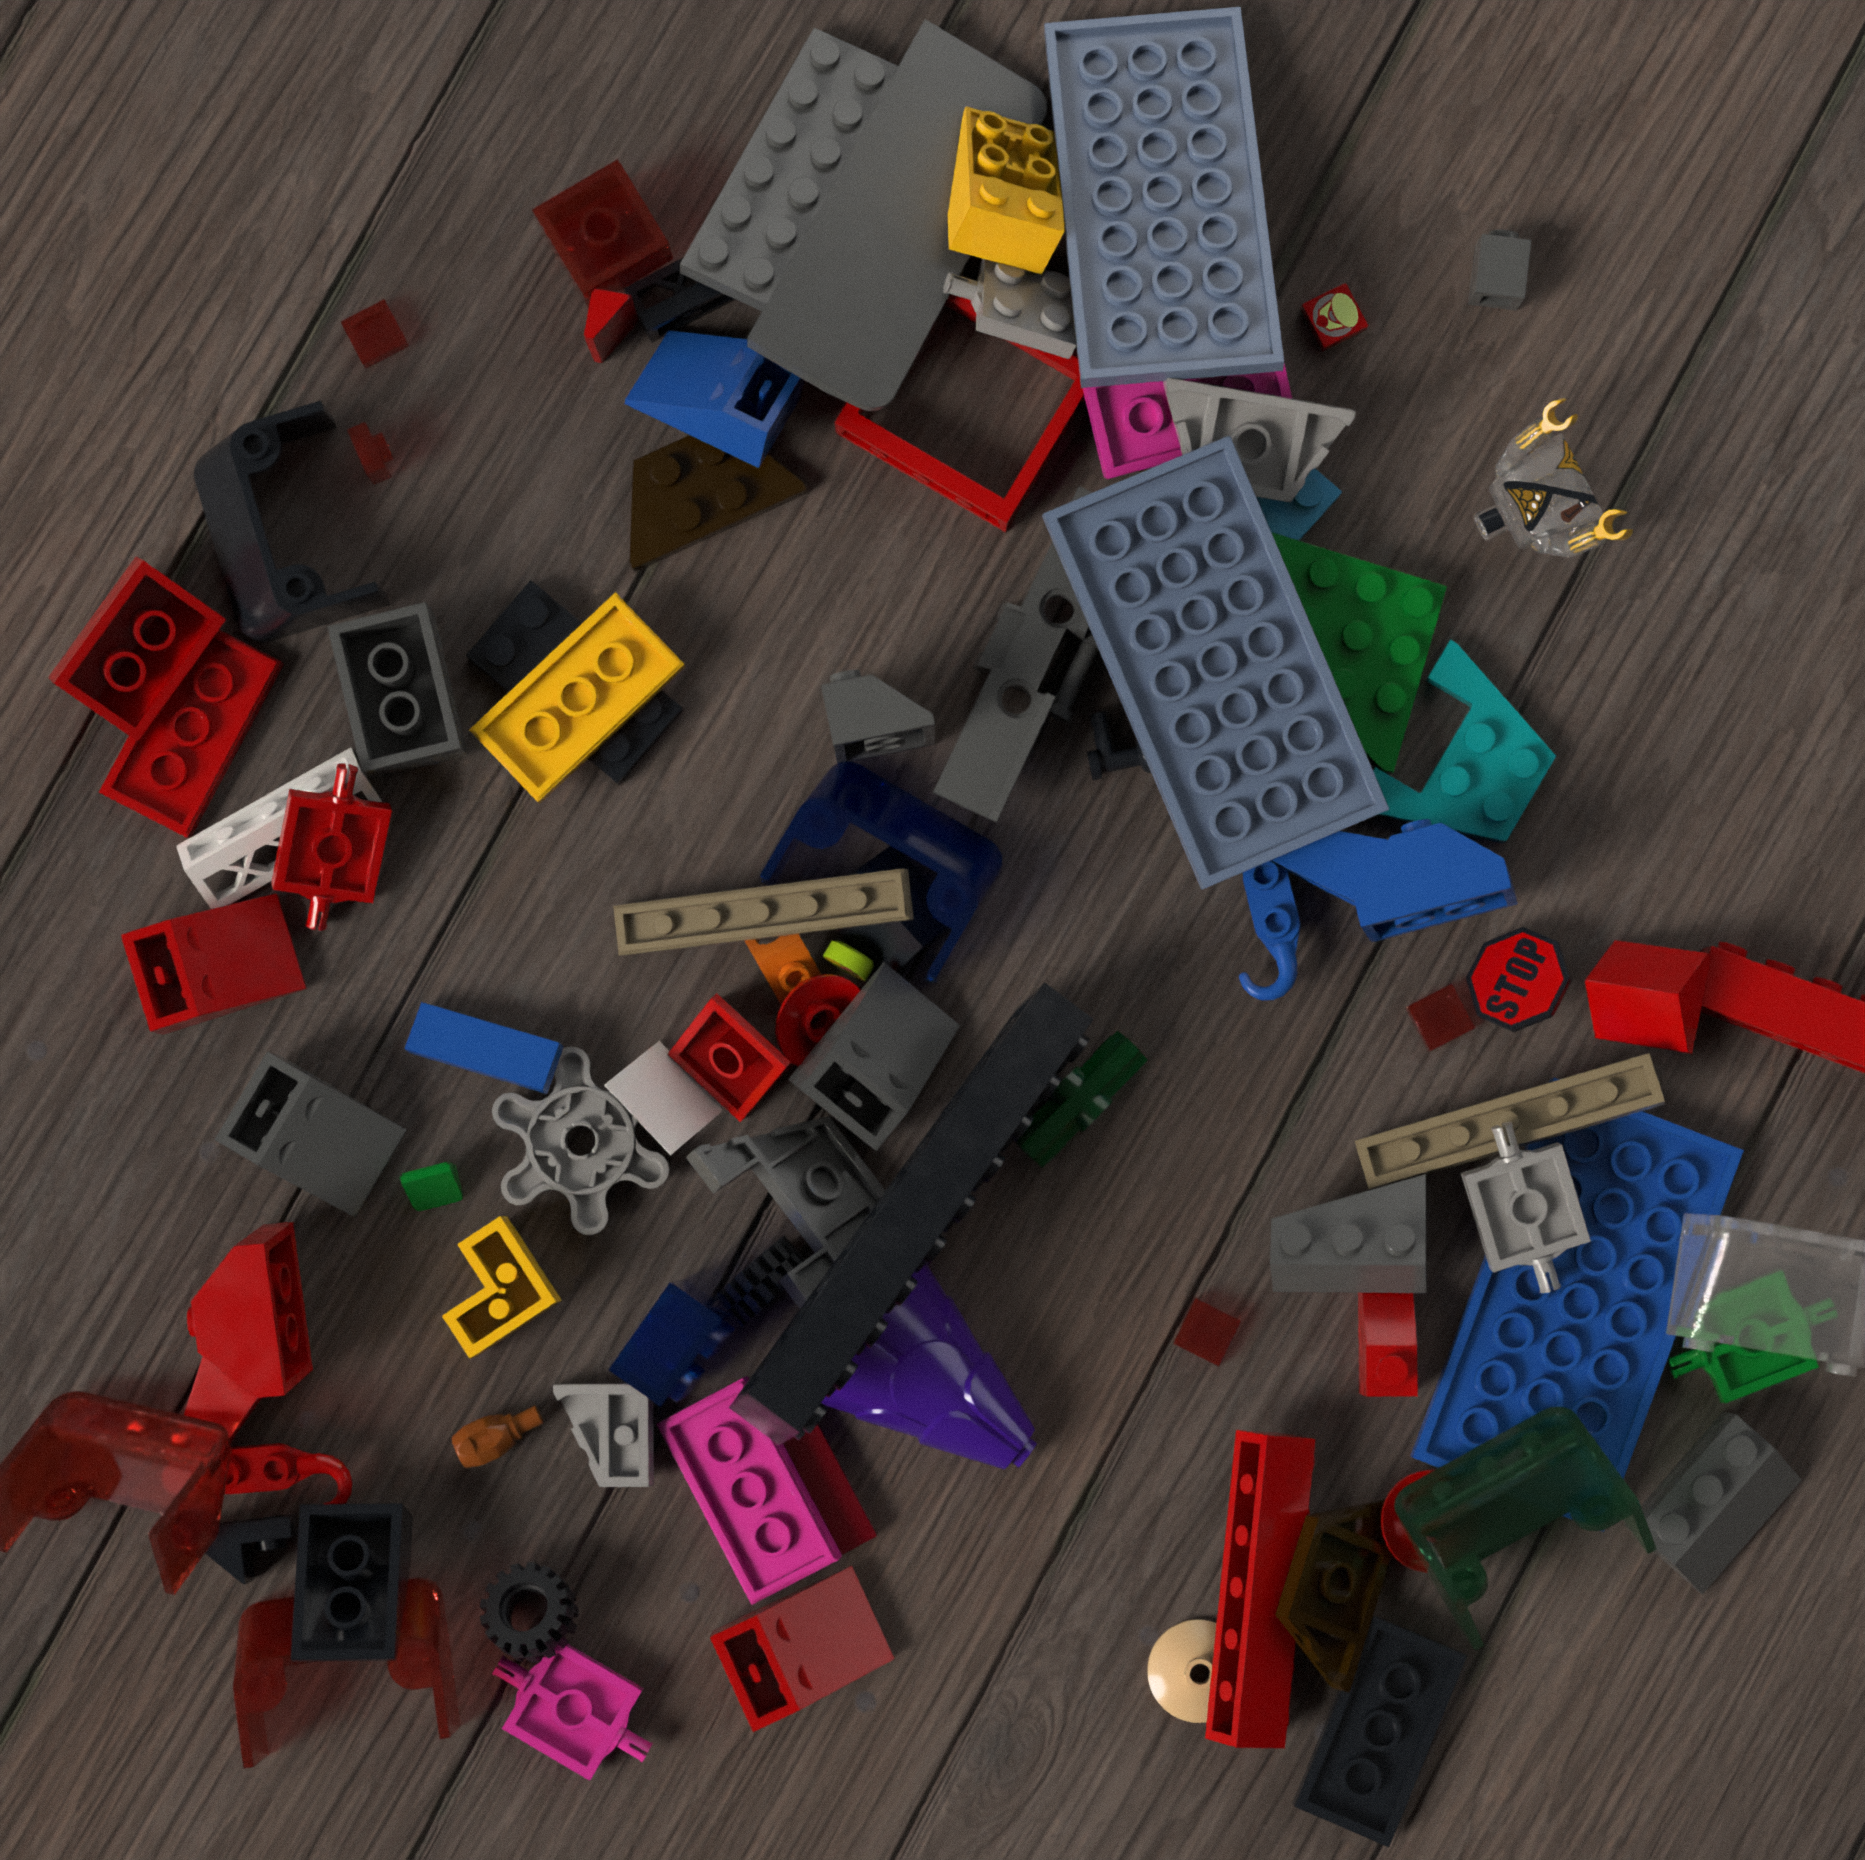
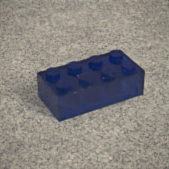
M686 1279L672 1281L608 1370L660 1407L671 1399L678 1403L679 1400L690 1394L706 1371L698 1365L702 1358L706 1357L709 1359V1357L718 1353L735 1330L734 1327L728 1324L732 1315L723 1305Z

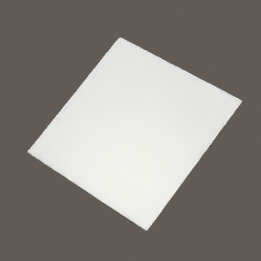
M658 1041L604 1084V1086L671 1155L725 1109L667 1055L669 1050Z

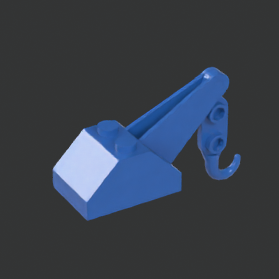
M1423 819L1403 825L1401 827L1402 833L1390 836L1389 840L1338 831L1243 872V883L1257 936L1275 958L1279 974L1275 983L1262 987L1253 983L1246 972H1242L1239 975L1241 985L1254 998L1259 1000H1275L1284 996L1295 983L1298 966L1296 951L1301 922L1289 873L1355 906L1360 926L1372 943L1517 905L1518 901L1512 878L1504 858L1443 823L1432 825L1430 819Z

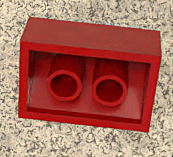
M136 556L48 678L56 686L136 741H139L226 619Z

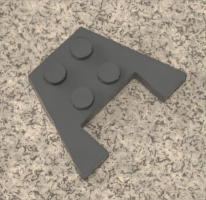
M829 1116L775 1128L770 1133L749 1137L744 1135L732 1138L729 1142L710 1146L709 1143L701 1145L686 1157L713 1194L748 1170H753L815 1254L779 1280L799 1309L885 1192V1189Z

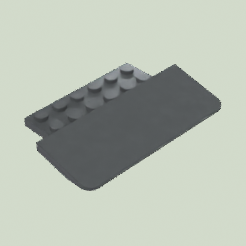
M924 19L899 66L819 29L813 28L682 259L680 274L762 311L747 337L748 348L820 390L866 411L881 410L887 407L895 398L950 296L949 293H943L947 274L952 272L960 276L971 257L968 254L949 250L947 215L965 107L981 111H992L1002 117L1027 124L1042 125L1047 114L1046 98L1036 85Z

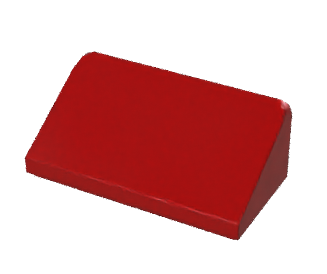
M600 289L592 291L584 337L595 362L603 363L637 324L639 319L631 295Z

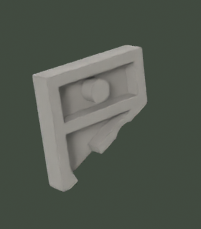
M653 1383L554 1384L553 1393L557 1401L561 1400L574 1426L571 1430L579 1447L584 1449L589 1457V1467L598 1486H654Z

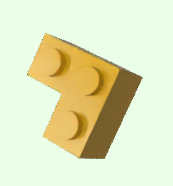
M499 1216L457 1244L485 1288L442 1315L469 1359L478 1357L561 1302L562 1299L508 1216Z

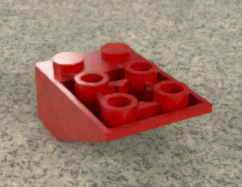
M277 893L165 920L121 934L150 1032L168 1034L307 989Z
M852 1565L713 1630L710 1635L713 1646L753 1732L813 1704L895 1659Z

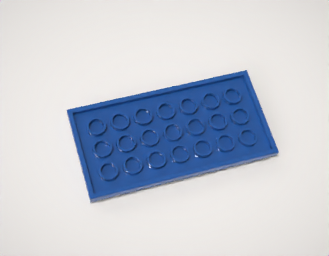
M1551 1078L1549 1083L1560 1079ZM1643 1111L1525 1146L1524 1150H1534L1556 1142L1563 1146L1591 1242L1566 1249L1558 1257L1552 1259L1561 1288L1554 1291L1550 1287L1551 1292L1540 1293L1533 1265H1516L1492 1272L1489 1269L1486 1256H1484L1410 1455L1414 1459L1603 1532L1611 1515L1744 1152L1742 1149Z

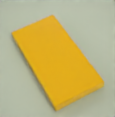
M615 592L473 725L469 731L529 794L541 804L686 666Z

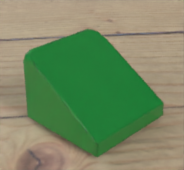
M451 1162L405 1172L400 1176L401 1184L416 1211L444 1206L463 1199L456 1164Z

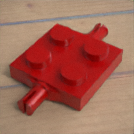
M345 763L337 764L332 792L315 793L289 789L271 884L273 890L298 893L311 900L305 926L312 930L316 929V924L319 931L327 929L331 903L350 900L373 904L392 809L390 803L363 800L353 795L358 767L348 764V768H346Z

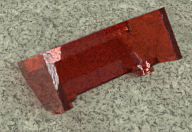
M82 1391L68 1392L56 1397L49 1403L0 1464V1551L7 1553L34 1517L50 1521L69 1519L77 1514L91 1497L159 1513L162 1516L150 1530L148 1536L165 1593L175 1595L218 1534L232 1455V1447L226 1428L215 1422Z
M413 1577L408 1580L397 1661H387L388 1670L392 1679L403 1688L416 1690L433 1687L439 1739L450 1738L461 1725L444 1598L440 1588L432 1580L424 1577ZM294 1595L260 1600L250 1605L243 1612L239 1620L233 1692L243 1769L256 1766L269 1755L264 1712L276 1707L285 1696L287 1689L285 1666L312 1663L291 1661Z

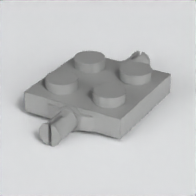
M981 259L978 265V278L976 281L953 274L952 272L947 274L943 293L971 300L976 312V331L1070 359L1077 345L1069 277L1056 271L1044 270L1043 274H1038L986 259Z
M1501 1123L1502 1127L1495 1125L1491 1128L1500 1156L1487 1165L1462 1172L1461 1176L1489 1269L1492 1272H1497L1516 1265H1533L1540 1293L1551 1292L1550 1287L1554 1291L1561 1288L1552 1259L1558 1257L1566 1249L1591 1242L1563 1146L1556 1142L1534 1150H1519L1513 1130V1123Z

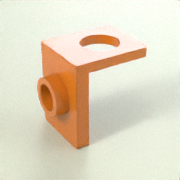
M799 934L780 936L768 944H759L760 939L745 941L781 1005L787 995L801 982L811 977L822 975Z

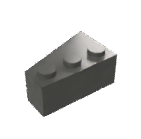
M1426 1174L1272 1218L1270 1269L1273 1292L1427 1293Z

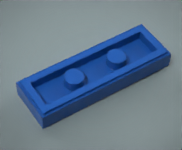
M421 1002L404 1049L414 1055L547 1094L564 1046L556 1041Z

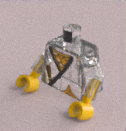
M1560 398L1549 403L1544 408L1543 418L1535 419L1514 436L1496 463V479L1489 487L1496 504L1474 514L1478 530L1486 541L1509 530L1520 549L1532 547L1538 554L1574 557L1605 544L1606 538L1626 540L1631 537L1633 529H1625L1616 534L1612 528L1614 519L1620 515L1627 514V511L1613 509L1605 513L1602 512L1563 434L1560 433L1554 436L1553 430L1566 429L1574 425L1578 418V415L1574 414L1565 423L1559 422L1556 419L1555 409L1559 404L1565 402L1566 399Z

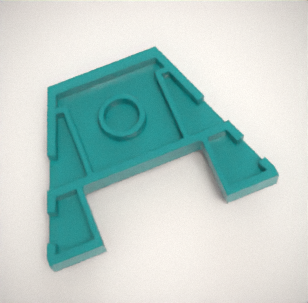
M1450 639L1425 681L1469 706V710L1420 793L1375 767L1373 769L1389 807V810L1378 815L1407 823L1430 819L1432 825L1443 823L1462 835L1505 843L1556 758V755L1463 649Z

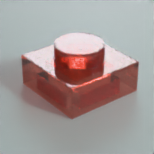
M366 422L347 429L366 475L372 483L376 485L392 478L387 462L394 460V456L384 434L380 432L374 435Z

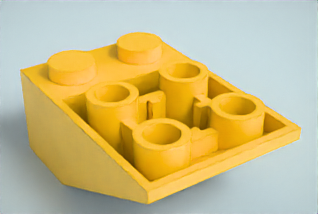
M965 107L947 215L949 250L1043 274L1065 232L1054 131L1038 124H1027L1002 117L992 111H981Z

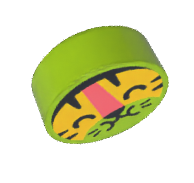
M838 940L831 941L823 954V958L829 963L866 982L875 967L874 962L870 958Z

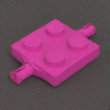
M567 1644L564 1649L557 1645L554 1648L555 1656L549 1659L544 1656L530 1671L506 1658V1656H502L492 1675H496L518 1688L515 1707L502 1727L504 1731L589 1781L592 1779L603 1758L611 1753L615 1747L643 1762L653 1743L627 1729L630 1711L644 1689L643 1687L570 1644Z

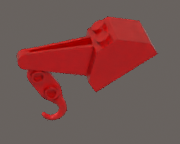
M293 1222L263 1224L230 1250L191 1300V1306L187 1311V1327L189 1334L192 1337H196L197 1352L202 1355V1360L170 1459L164 1471V1483L168 1490L176 1495H187L203 1483L209 1484L214 1490L222 1494H242L284 1490L313 1474H328L335 1479L338 1485V1492L331 1501L323 1504H346L352 1494V1477L345 1464L333 1455L311 1454L283 1443L228 1447L263 1397L285 1396L313 1370Z

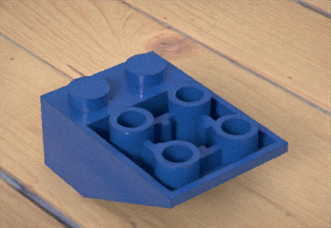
M669 330L629 392L624 404L759 468L799 402L805 380L748 348L747 339Z

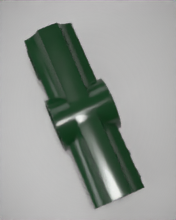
M1117 1030L1096 1049L1081 1068L1076 1066L1059 1083L1047 1099L1048 1101L1032 1116L1034 1118L1032 1123L1016 1144L1040 1168H1043L1067 1145L1066 1143L1078 1131L1082 1133L1113 1102L1111 1097L1148 1059L1127 1037Z

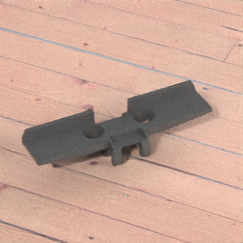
M1078 486L1072 501L1093 492ZM1053 541L1022 606L1020 607L1008 602L1001 605L996 616L998 623L984 652L978 654L972 666L980 673H989L988 678L933 791L934 794L996 823L1047 717L1050 716L1063 723L1070 724L1074 713L1070 710L1097 653L1100 652L1092 633L1089 632L1088 623ZM1055 597L1065 598L1073 606V616L1069 621L1062 624L1051 622L1045 615L1044 608L1046 603ZM1064 637L1080 643L1056 695L1039 693L1045 674ZM1013 688L1022 691L1029 697L1031 704L1025 712L1013 714L1002 705V695L1007 689Z

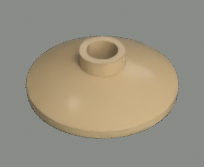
M1192 1619L1177 1623L1167 1629L1157 1639L1151 1650L1147 1667L1151 1691L1158 1703L1168 1713L1178 1719L1193 1723L1207 1722L1216 1622ZM1197 1664H1204L1209 1668V1676L1204 1682H1195L1190 1677L1191 1669Z

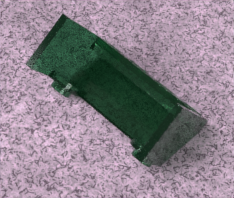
M1565 1407L1547 1408L1414 1481L1398 1493L1394 1503L1398 1519L1440 1597L1475 1651L1483 1647L1484 1644L1467 1606L1478 1601L1488 1588V1576L1480 1561L1562 1515L1569 1513L1574 1522L1580 1528L1587 1531L1605 1530L1624 1520L1647 1554L1657 1550L1638 1498L1578 1416L1572 1410Z

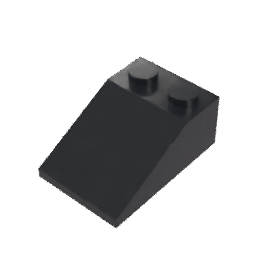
M402 1503L300 1505L291 1644L292 1662L397 1661L411 1566L413 1524L412 1514Z

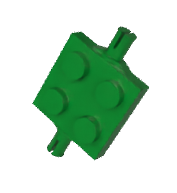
M1776 1271L1688 1305L1685 1314L1693 1332L1694 1349L1671 1358L1668 1357V1366L1674 1367L1685 1363L1670 1369L1675 1379L1686 1373L1703 1368L1711 1377L1720 1403L1731 1402L1818 1368V1362L1810 1345L1809 1326L1831 1317H1836L1835 1308H1828L1817 1312L1833 1305L1828 1296L1801 1307L1790 1295L1782 1272Z

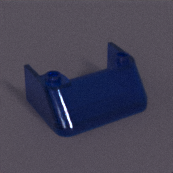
M840 762L827 771L797 811L760 874L762 882L767 886L775 884L800 841L816 849L829 848L840 841L850 823L870 833L938 873L927 894L928 909L937 921L953 930L927 972V979L937 983L1001 872V852L991 840L865 767L854 762Z

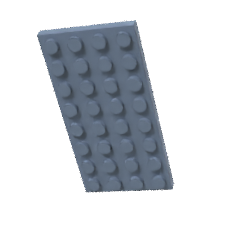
M1241 7L1044 23L1081 388L1166 381L1167 378L1183 380L1283 371L1284 355Z
M1230 435L1042 515L1201 890L1389 810Z

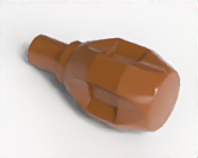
M534 1405L515 1415L510 1412L506 1415L502 1413L479 1418L463 1426L452 1435L451 1440L462 1465L465 1468H471L487 1464L503 1456L515 1446L516 1441L522 1439L523 1433L544 1424L537 1406Z

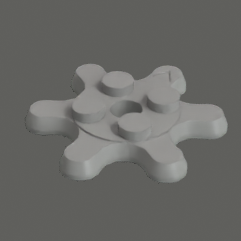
M578 1047L563 1048L554 1073L556 1082L554 1090L547 1098L541 1101H531L520 1094L510 1092L499 1096L493 1104L492 1115L496 1124L503 1129L518 1133L526 1145V1155L522 1163L508 1171L503 1177L501 1192L509 1203L518 1206L532 1202L543 1191H560L570 1202L571 1221L575 1229L585 1235H594L601 1232L608 1222L609 1213L606 1206V1195L613 1184L629 1180L643 1188H658L667 1180L670 1169L663 1155L643 1148L637 1141L635 1128L638 1120L611 1092L601 1090L594 1084L590 1074L591 1062L584 1050ZM578 1126L588 1127L594 1132L595 1136L594 1148L589 1154L583 1156L574 1154L569 1149L567 1142L569 1133Z

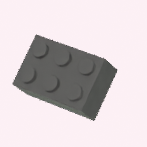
M426 602L327 626L363 774L373 780L468 756L435 614Z

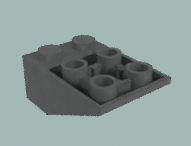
M883 962L788 1080L863 1142L877 1151L909 1112L960 1025Z
M267 1051L214 1140L263 1169L356 1217L407 1132V1129L284 1057Z

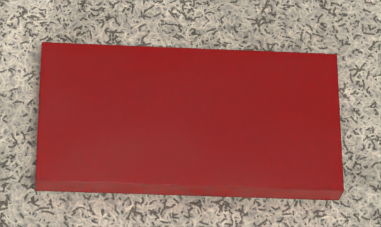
M218 630L140 740L136 741L128 736L99 793L188 839L191 838L284 663Z

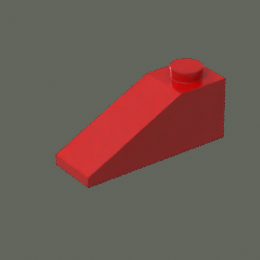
M1358 1293L1359 1394L1366 1397H1418L1417 1336L1413 1293Z

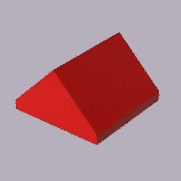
M1614 940L1585 979L1595 1038L1692 1054L1712 955L1704 952Z
M717 993L708 1001L667 1054L740 1123L794 1066Z

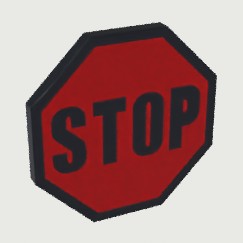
M1521 927L1483 943L1466 976V981L1477 1016L1511 1032H1516L1553 1017L1571 983V978L1560 943Z

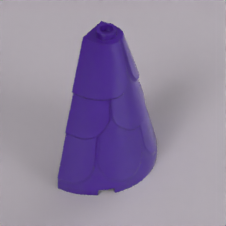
M925 1264L917 1274L914 1272L911 1275L918 1283L907 1299L900 1306L896 1305L888 1315L884 1313L882 1316L888 1322V1325L871 1348L866 1347L859 1356L855 1354L852 1358V1361L858 1364L852 1377L840 1391L836 1389L829 1398L825 1396L821 1403L855 1415L858 1420L917 1437L919 1444L1001 1469H1006L1011 1462L1019 1468L1037 1445L1030 1438L1035 1428L990 1352H983L953 1299L945 1294L930 1268Z

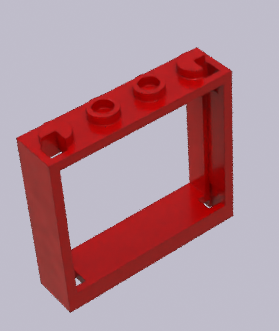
M950 294L945 306L976 323V312L971 300ZM1005 340L1074 380V383L1005 498L861 415L863 409L847 402L834 422L836 434L1006 533L1085 401L1083 388H1081L1077 349L1073 351L1070 359H1066Z

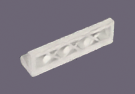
M351 747L176 846L185 873L211 909L230 905L272 881L275 861L267 865L251 861L255 850L264 845H279L289 789L315 793L332 792L337 764L345 763L346 768H348V764L358 767L353 795L362 790L368 800L382 802L367 776L362 773L359 759ZM222 869L237 872L234 884L216 894L205 880Z

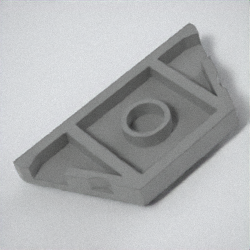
M1167 378L1166 381H1163L1182 455L1230 435L1256 497L1291 502L1305 484V478L1312 469L1317 468L1329 453L1327 449L1343 428L1352 423L1356 411L1353 409L1187 379Z

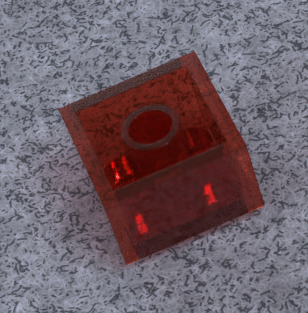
M618 159L532 209L538 227L588 309L592 291L594 292V289L619 292L673 260L668 240Z

